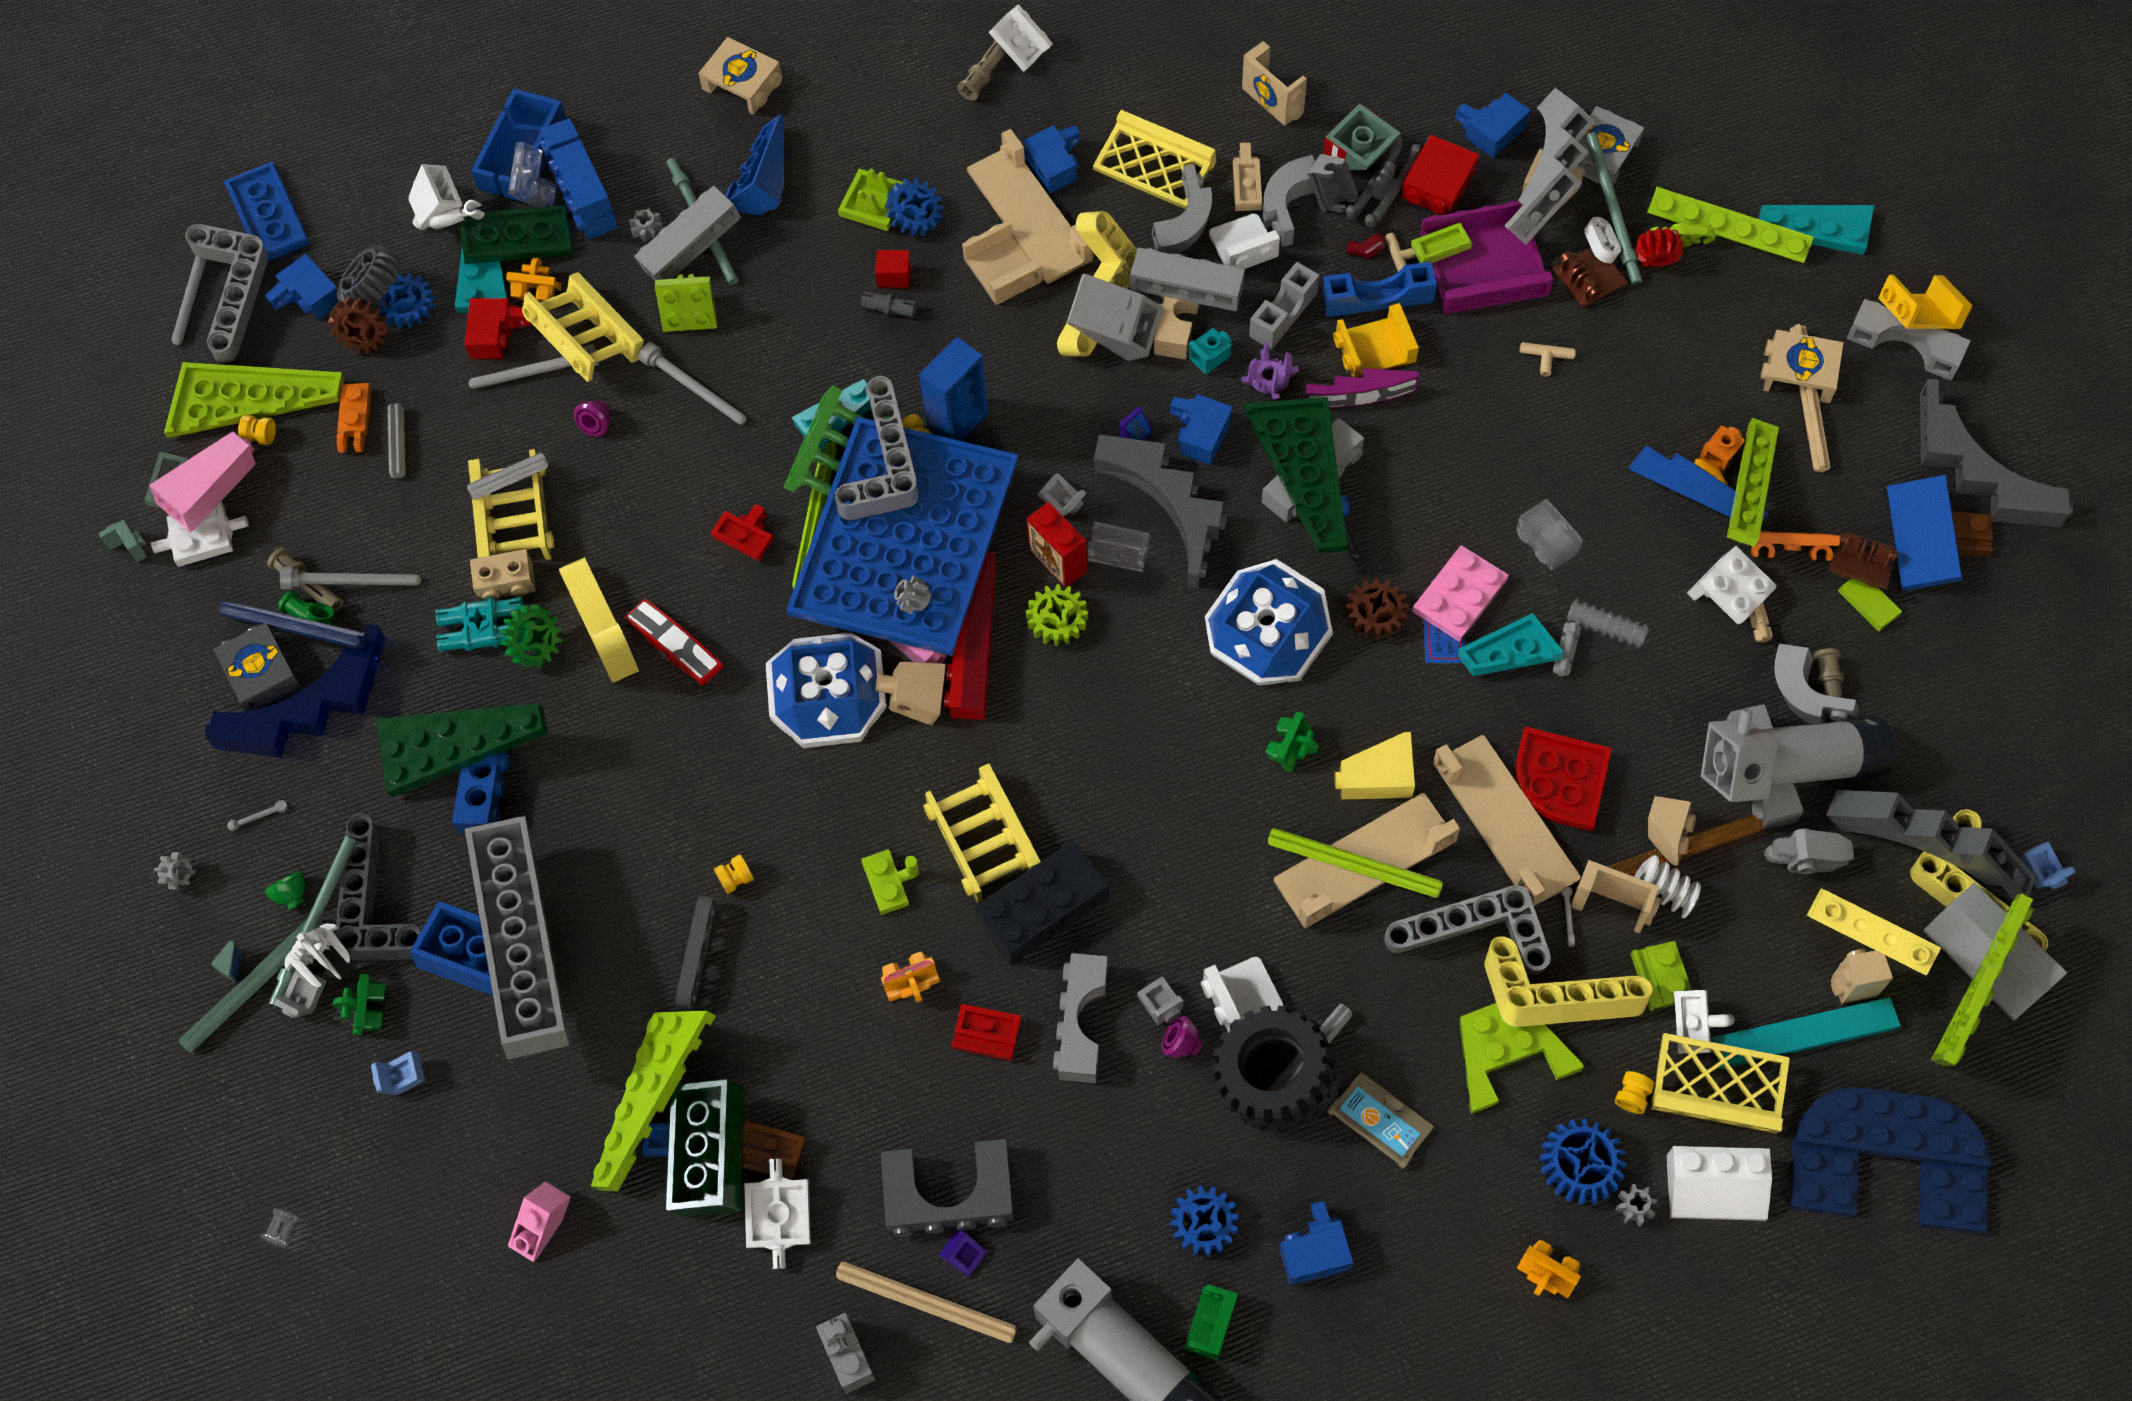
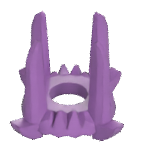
M1266 341L1264 349L1260 350L1261 360L1253 359L1249 365L1248 376L1241 377L1243 384L1252 385L1256 390L1271 395L1273 400L1280 399L1279 392L1287 387L1290 377L1296 375L1299 372L1298 366H1292V355L1290 352H1286L1284 363L1282 360L1279 361L1278 358H1270L1269 342ZM1268 369L1274 370L1272 380L1265 379L1262 373Z

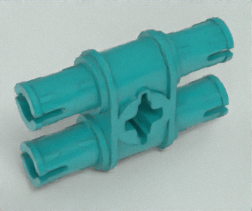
M492 597L486 601L472 603L464 601L458 607L436 609L435 613L438 615L435 616L438 627L464 624L462 631L437 634L439 652L463 648L471 652L473 649L490 646L498 648V646H501L500 642L506 639V635L501 634L500 630L507 629L508 625L498 626L497 621L500 618L512 616V610L520 611V606L524 605L522 597L499 601Z

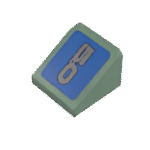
M230 940L211 965L220 974L237 984L243 951Z

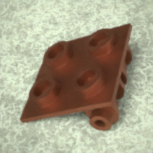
M1591 247L1576 255L1574 253L1571 254L1569 251L1565 252L1561 256L1562 262L1552 267L1553 271L1582 308L1628 284L1615 265L1599 260L1594 255Z
M1851 532L1847 534L1841 533L1840 545L1835 548L1830 571L1843 578L1862 581L1871 587L1887 589L1893 561L1897 557L1898 550L1893 549L1894 546L1879 542L1876 551L1873 552L1876 540H1873L1870 549L1867 550L1865 549L1868 541L1867 537L1864 538L1861 547H1859L1862 536Z

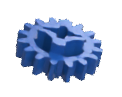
M907 178L903 180L901 185L896 183L893 189L889 191L888 199L885 203V208L889 209L886 215L887 218H894L892 226L901 225L902 233L909 229L911 236H914L918 230L922 236L925 235L927 229L932 232L936 224H939L944 207L939 205L942 197L934 196L937 189L932 188L929 190L927 188L928 182L925 181L923 185H920L917 178L914 179L912 184L909 183ZM903 196L901 203L898 204V199ZM930 210V216L926 219L927 212Z
M408 273L406 278H402L401 274H398L397 280L390 287V291H387L384 298L378 302V305L374 306L375 308L381 307L379 315L387 316L386 322L390 327L395 323L397 328L401 329L404 324H407L409 329H411L413 322L416 321L421 325L423 324L421 320L423 316L428 318L431 316L428 309L435 308L433 303L435 296L429 283L424 282L421 276L416 277L414 280L411 273Z
M1199 1186L1198 1194L1195 1195L1188 1189L1186 1190V1200L1180 1197L1176 1200L1180 1209H1171V1215L1177 1219L1170 1221V1228L1178 1229L1174 1233L1173 1238L1175 1241L1184 1240L1182 1243L1183 1250H1186L1189 1246L1193 1247L1194 1256H1197L1200 1250H1204L1206 1257H1210L1211 1249L1213 1248L1219 1254L1222 1253V1243L1231 1246L1233 1240L1229 1234L1234 1235L1238 1232V1227L1231 1224L1239 1221L1238 1214H1231L1235 1209V1203L1226 1204L1227 1194L1224 1192L1219 1197L1216 1196L1215 1187H1212L1209 1193H1204L1203 1186ZM1198 1202H1210L1208 1205L1198 1206L1196 1204ZM1221 1211L1226 1220L1225 1228L1222 1227L1217 1218ZM1184 1214L1191 1221L1188 1232L1183 1225ZM1207 1216H1210V1226L1205 1223L1202 1227L1198 1228L1199 1217L1205 1219ZM1211 1237L1213 1239L1210 1241H1199L1200 1238Z

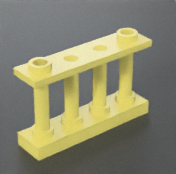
M579 272L569 275L567 292L545 301L539 302L530 292L525 293L522 313L526 320L530 321L572 365L573 369L580 373L587 382L593 378L595 364L614 355L624 354L631 363L639 360L638 357L643 348L644 340ZM569 302L575 303L580 309L559 319H555L548 312ZM585 319L591 320L597 326L573 337L564 329ZM602 336L607 337L613 343L591 354H588L581 346Z
M535 449L529 450L530 457L536 455ZM480 459L468 461L470 483L502 470L489 471L488 468L484 469ZM546 469L532 474L533 488L494 495L489 493L476 500L472 499L478 558L523 549L541 548L545 559H551L550 548H555L552 531L548 532L542 481V476L546 475ZM535 499L536 512L494 519L493 516L490 517L489 509H494L496 505ZM534 523L538 525L539 536L502 543H496L492 539V534L496 533V530Z
M990 764L979 768L980 779L977 780V784L938 802L935 801L931 791L925 793L927 804L923 805L929 820L937 822L964 876L961 882L967 895L973 894L977 903L983 901L980 887L1020 868L1022 871L1025 869L1030 870L1041 862ZM981 794L983 796L989 795L992 801L989 809L950 827L948 826L942 814L943 812ZM993 819L996 821L1002 820L1005 826L1002 829L1003 833L961 852L954 837ZM1007 843L1009 846L1015 845L1018 851L1015 854L1016 858L974 877L967 862Z
M1821 888L1807 913V916L1926 976L1941 947Z

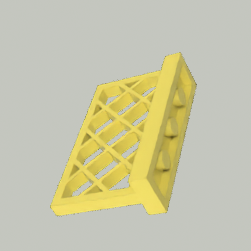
M1120 110L1116 118L1117 123L1096 159L1093 170L1183 209H1187V199L1183 200L1174 196L1172 189L1183 186L1182 180L1170 184L1167 173L1179 169L1183 173L1184 166L1195 164L1202 167L1199 173L1202 176V180H1204L1209 169L1212 170L1217 162L1215 149ZM1119 133L1129 136L1132 143L1117 148L1115 141ZM1147 144L1154 148L1155 153L1140 157L1137 149ZM1134 149L1137 159L1123 164L1120 153ZM1170 154L1177 157L1179 163L1164 168L1161 157ZM1117 155L1120 165L1112 168L1102 165L1106 158ZM1158 159L1161 169L1146 174L1143 163ZM1140 165L1143 175L1135 178L1127 176L1125 169ZM1163 175L1167 185L1159 188L1150 185L1149 179Z
M1663 1033L1650 1109L1776 1134L1782 1130L1783 1118L1781 1116L1790 1057ZM1669 1042L1681 1044L1689 1055L1675 1064L1667 1054ZM1689 1046L1699 1047V1049L1693 1052ZM1703 1049L1713 1050L1720 1062L1708 1070L1704 1068L1696 1056ZM1721 1052L1730 1053V1055L1724 1058ZM1735 1055L1744 1056L1752 1067L1740 1076H1737L1727 1062ZM1692 1058L1702 1074L1688 1083L1677 1067ZM1752 1058L1760 1059L1762 1061L1756 1064ZM1667 1061L1671 1068L1665 1071V1065ZM1767 1061L1781 1063L1779 1077L1772 1082H1769L1759 1069V1066ZM1723 1064L1734 1080L1720 1089L1709 1073ZM1671 1071L1676 1073L1684 1085L1676 1092L1662 1090L1663 1078ZM1755 1071L1765 1086L1751 1095L1740 1079ZM1704 1076L1715 1090V1093L1708 1098L1698 1097L1691 1085ZM1778 1082L1777 1092H1776L1775 1089L1772 1087V1085H1774L1775 1083ZM1737 1083L1747 1097L1738 1105L1730 1103L1723 1094L1724 1090ZM1687 1089L1691 1095L1681 1094V1092ZM1768 1089L1775 1098L1774 1112L1762 1110L1754 1098ZM1718 1095L1722 1101L1712 1099ZM1750 1101L1754 1108L1743 1105Z

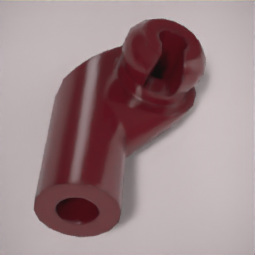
M1376 233L1363 243L1349 240L1346 254L1372 258L1385 247V238L1382 234Z

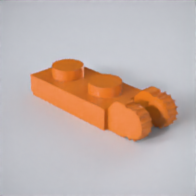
M369 383L342 384L336 443L339 453H346L348 437H354L353 445L356 452L364 451L365 436H368L372 392Z

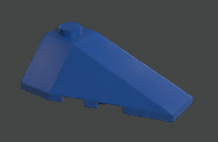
M781 114L763 126L750 149L753 154L738 170L742 173L737 184L732 182L727 189L725 197L734 204L738 213L761 216L770 209L772 211L775 210L782 201L781 194L784 188V117Z

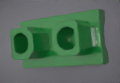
M1296 712L1293 718H1280L1277 724V732L1285 738L1283 742L1270 741L1266 749L1269 759L1280 763L1284 771L1293 772L1298 758L1305 759L1307 753L1316 754L1319 748L1317 742L1313 740L1315 732L1311 731L1312 727L1304 720L1305 714L1301 712Z
M360 974L356 998H352L353 989L344 988L343 997L333 1000V1007L341 1010V1019L349 1020L351 1011L355 1010L353 1036H362L363 1030H380L383 1011L366 1010L367 1001L383 1003L385 984L369 981V975Z

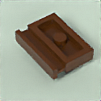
M1952 511L1958 554L1990 557L1993 552L1991 546L1993 540L1992 515Z
M746 1121L743 1129L742 1169L770 1176L769 1160L782 1159L783 1178L794 1180L807 1138Z

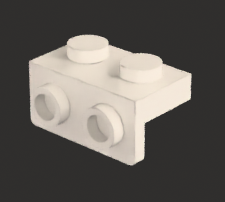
M1019 5L1010 10L989 31L990 35L1023 72L1053 44L1046 33L1035 24L1029 14Z

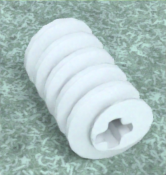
M1653 855L1640 866L1634 877L1659 886L1656 896L1659 894L1663 895L1660 904L1665 905L1670 900L1673 901L1671 911L1675 912L1678 908L1682 907L1681 917L1686 918L1699 899L1700 883L1693 882L1690 884L1691 879L1689 876L1684 875L1680 877V871L1675 868L1669 871V863L1663 862L1659 865V857Z

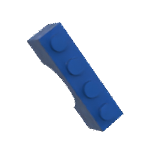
M1432 262L1404 265L1395 275L1373 282L1357 280L1351 273L1323 276L1321 295L1326 317L1389 309V306L1400 303L1401 307L1434 303L1437 283Z

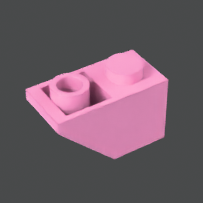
M546 1181L530 1192L523 1199L508 1247L534 1262L562 1223L571 1197Z

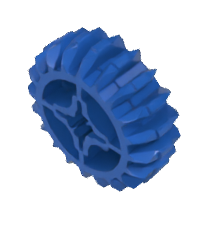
M1582 1119L1580 1127H1578L1574 1120L1569 1121L1568 1128L1563 1124H1559L1557 1126V1133L1551 1131L1548 1134L1547 1138L1550 1142H1544L1541 1147L1546 1153L1540 1155L1539 1161L1547 1164L1541 1168V1173L1545 1175L1551 1174L1546 1180V1184L1548 1186L1555 1183L1558 1185L1554 1192L1556 1195H1560L1562 1191L1567 1192V1202H1571L1574 1196H1577L1579 1205L1585 1203L1586 1196L1591 1204L1598 1202V1195L1603 1200H1606L1610 1196L1609 1191L1616 1192L1619 1188L1616 1182H1622L1625 1177L1620 1171L1627 1167V1163L1619 1160L1625 1155V1150L1615 1149L1620 1140L1619 1138L1609 1140L1608 1137L1611 1133L1609 1128L1605 1129L1603 1133L1598 1131L1600 1127L1599 1122H1595L1592 1128L1588 1127L1587 1119ZM1572 1140H1586L1581 1148L1569 1146L1567 1149L1562 1147L1563 1144ZM1595 1145L1603 1152L1607 1165L1604 1164V1160L1596 1156L1594 1151ZM1587 1150V1154L1585 1157L1586 1166L1583 1167L1579 1174L1578 1171L1581 1166L1579 1165V1158L1582 1157L1585 1151ZM1558 1158L1562 1159V1163L1570 1168L1572 1173L1571 1179L1562 1171ZM1587 1175L1605 1177L1594 1184H1580L1582 1178Z

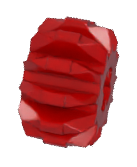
M1668 227L1665 229L1647 230V233L1639 235L1636 246L1638 260L1641 261L1642 265L1650 266V268H1662L1666 265L1672 266L1674 262L1680 261L1684 250L1681 235H1679L1677 230H1670Z

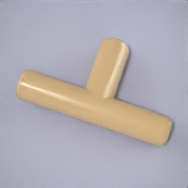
M1388 233L1385 236L1398 272L1404 265H1407L1406 260L1417 258L1412 248L1401 250L1394 233Z
M1525 342L1520 344V353L1542 356L1540 374L1542 376L1551 375L1553 357L1575 359L1576 355L1574 348Z

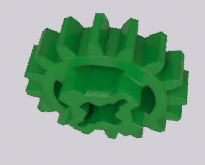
M522 605L520 606V611L512 610L511 615L513 619H504V623L508 627L507 629L500 630L501 634L506 635V639L502 640L500 644L508 646L504 654L506 656H513L512 662L516 664L522 663L524 667H532V665L541 667L542 660L546 662L552 661L550 653L559 652L555 647V643L562 642V639L557 637V633L562 631V627L554 626L558 618L549 616L550 610L541 609L538 605H531V607ZM530 617H535V618H537L539 621H538V622L530 621L528 618H530ZM524 651H532L534 654L527 655Z

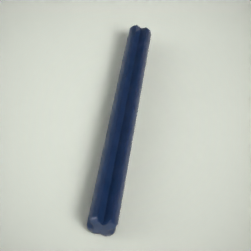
M222 601L219 605V614L224 617L257 625L266 622L269 628L356 649L365 646L366 636L361 632L232 601Z

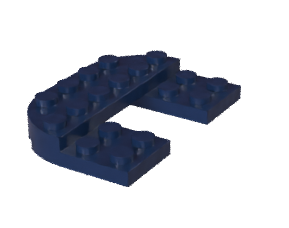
M1844 1088L1822 1096L1811 1105L1798 1122L1792 1139L1790 1209L1854 1218L1857 1215L1858 1153L1919 1160L1920 1227L1980 1235L1987 1233V1169L1991 1167L1989 1149L1977 1125L1954 1105L1927 1096L1866 1088Z

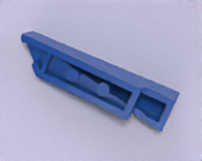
M1646 445L1629 466L1631 471L1731 518L1735 491L1678 453L1669 460ZM1764 510L1762 522H1763V520H1764V519L1767 517V515H1768V512L1765 511V510Z

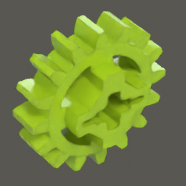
M1056 584L1053 591L1048 586H1045V593L1043 595L1036 591V601H1028L1029 610H1026V619H1029L1027 621L1028 628L1034 629L1035 638L1042 635L1044 644H1047L1050 639L1054 640L1055 646H1058L1059 640L1062 639L1066 644H1070V636L1078 639L1080 637L1078 629L1086 630L1085 621L1088 620L1086 601H1080L1081 593L1077 592L1072 595L1070 586L1065 591L1061 590L1060 584Z

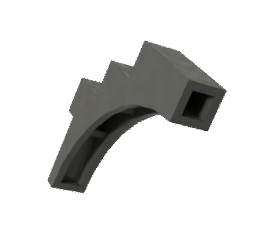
M1099 435L1094 456L1095 473L1113 476L1137 486L1153 497L1168 512L1178 527L1186 547L1188 560L1187 587L1199 588L1200 578H1206L1208 561H1203L1204 554L1210 553L1212 539H1219L1220 530H1226L1228 513H1223V502L1197 498L1199 484H1194V473L1168 469L1170 455H1165L1164 443Z

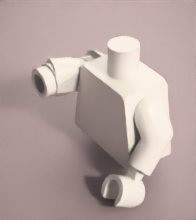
M421 165L409 195V202L415 213L413 224L416 228L420 230H425L428 227L441 229L464 221L466 216H471L477 220L484 217V212L475 210L477 207L482 206V204L475 200H468L464 205V209H461V199L446 166Z

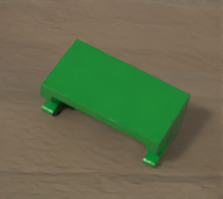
M1212 1285L1203 1287L1184 1350L1218 1361L1238 1293Z

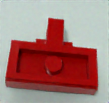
M757 504L753 506L747 516L742 515L740 518L725 511L711 531L713 539L758 562L761 561L774 541L773 535L764 531L763 522L767 517L765 508Z

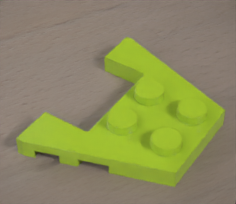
M1497 1003L1460 1017L1459 1022L1471 1114L1498 1104L1499 1100L1486 1073L1540 1052L1544 1053L1556 1080L1582 1071L1584 1068L1580 1060L1545 1024L1521 1027L1510 1026L1501 1018Z

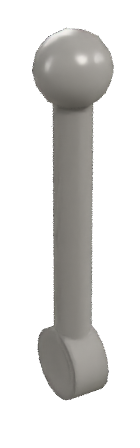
M280 800L274 807L238 821L230 820L227 827L231 831H236L241 825L277 811L285 813L288 810V805L285 801Z
M1570 886L1564 888L1561 891V895L1564 897L1567 944L1568 946H1575L1570 900L1573 891Z

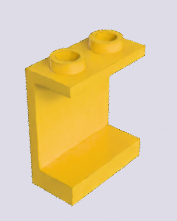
M1889 275L1878 297L1906 329H1961L1973 306L1944 275H1934L1926 294H1911L1894 275Z
M1400 303L1389 306L1388 318L1350 329L1346 328L1343 319L1337 320L1336 332L1333 333L1334 342L1337 348L1342 349L1344 367L1346 371L1350 370L1353 377L1362 378L1363 368L1391 370L1416 363L1419 347Z

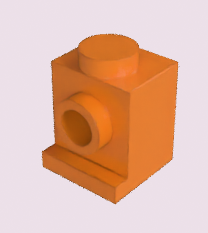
M1721 425L1712 438L1704 445L1700 458L1716 465L1723 474L1741 452L1745 439L1742 438V434L1738 429L1734 427H1728L1727 429Z

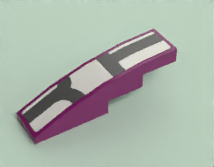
M1363 368L1362 378L1335 376L1334 386L1307 384L1305 399L1328 397L1329 408L1361 406L1390 400L1416 391L1419 372Z

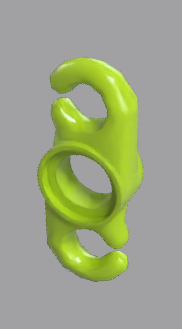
M1677 223L1670 227V230H1677L1679 235H1684L1681 236L1684 248L1693 243H1700V237L1708 236L1703 239L1704 244L1713 242L1716 237L1715 231L1706 226ZM1653 227L1650 230H1656L1659 227Z

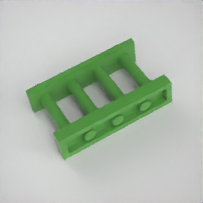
M832 385L823 395L783 488L794 492L800 485L803 487L808 485L827 496L829 495L832 485L811 475L812 472L808 469L811 462L815 463L817 461L836 472L838 471L841 461L822 452V448L818 447L821 439L825 440L826 438L844 448L847 446L849 437L832 429V425L829 424L830 418L837 415L852 424H855L857 417L865 418L841 405L842 402L839 401L842 390ZM886 416V417H884V418H882V419H889V418H891V417H890V416Z

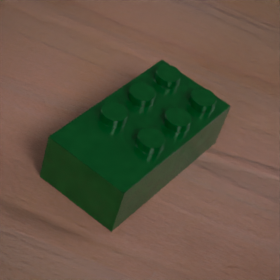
M728 1079L677 1085L671 1096L667 1211L683 1217L741 1212L744 1087Z

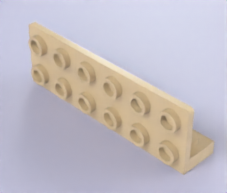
M1009 129L1001 133L1002 145H1000V151L968 166L967 172L1004 223L1008 220L1011 222L1012 236L1030 261L1037 259L1042 266V278L1049 284L1093 261V251L1079 235L1076 224L1072 227L1069 225L1025 164L1024 147L1013 131Z
M1484 735L1453 751L1450 750L1447 744L1436 749L1433 761L1434 766L1513 884L1522 886L1528 891L1533 906L1580 881L1579 873Z
M1421 793L1330 846L1408 870L1455 843L1460 827L1454 819L1445 823L1426 794ZM1307 858L1274 877V883L1305 929L1385 883L1384 881L1312 858Z

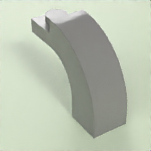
M1313 155L1298 158L1283 165L1267 183L1264 193L1263 223L1265 227L1272 226L1273 231L1276 230L1282 247L1293 245L1294 227L1287 206L1291 201L1300 196L1315 193L1307 174L1315 163Z
M1194 164L1184 166L1181 177L1188 204L1187 209L1174 219L1153 223L1151 234L1155 250L1159 252L1177 254L1186 250L1198 240L1207 225L1212 204L1211 187L1203 188L1202 176L1200 173H1196Z
M1779 644L1774 667L1776 681L1787 705L1798 717L1810 724L1827 723L1828 718L1835 722L1859 719L1861 711L1856 700L1822 695L1808 686V678L1813 662L1809 648Z

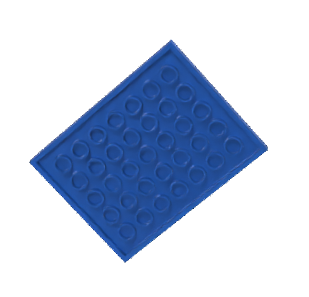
M857 417L786 609L787 615L953 656L1019 461L1018 454L904 428L917 481L918 501L913 506L855 520H846L838 513L835 500L836 490L844 484L887 475L875 421ZM891 440L889 443H894L898 440ZM896 464L895 467H900L904 464ZM902 488L900 491H907L910 488ZM875 494L872 497H880L882 494ZM848 500V501L845 502V504H850V503H853L854 501H853V500ZM915 576L924 580L925 585L929 586L928 591H930L931 597L924 610H914L911 615L900 610V605L896 604L898 600L894 598V592L900 581L906 579L911 581V578Z

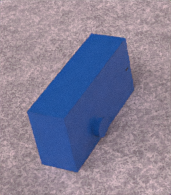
M956 337L919 374L927 429L933 435L962 441L989 414L983 355Z
M438 901L410 950L416 967L493 996L480 916Z

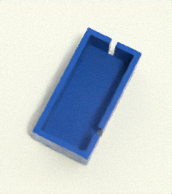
M513 88L504 105L506 112L501 111L471 173L478 190L499 196L503 192L506 198L526 203L546 164V156L540 145V141L544 140L540 129L566 120L567 117L561 101Z
M568 118L540 129L544 139L540 141V145L546 156L545 160L550 171L556 176L554 177L560 192H563L565 203L569 211H572L573 219L579 232L584 230L589 240L617 229L609 198L581 140H578L579 136L571 119Z

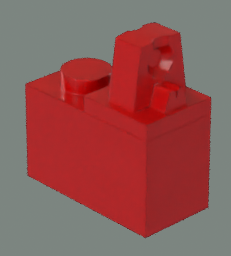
M470 298L464 343L470 359H503L504 348H508V336H511L512 329H515V327L531 326V322L527 321L524 317L522 308L517 307V305H511L508 298Z

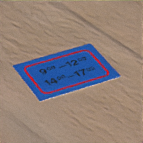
M1423 619L1425 663H1463L1458 657V649L1465 646V636L1459 642Z

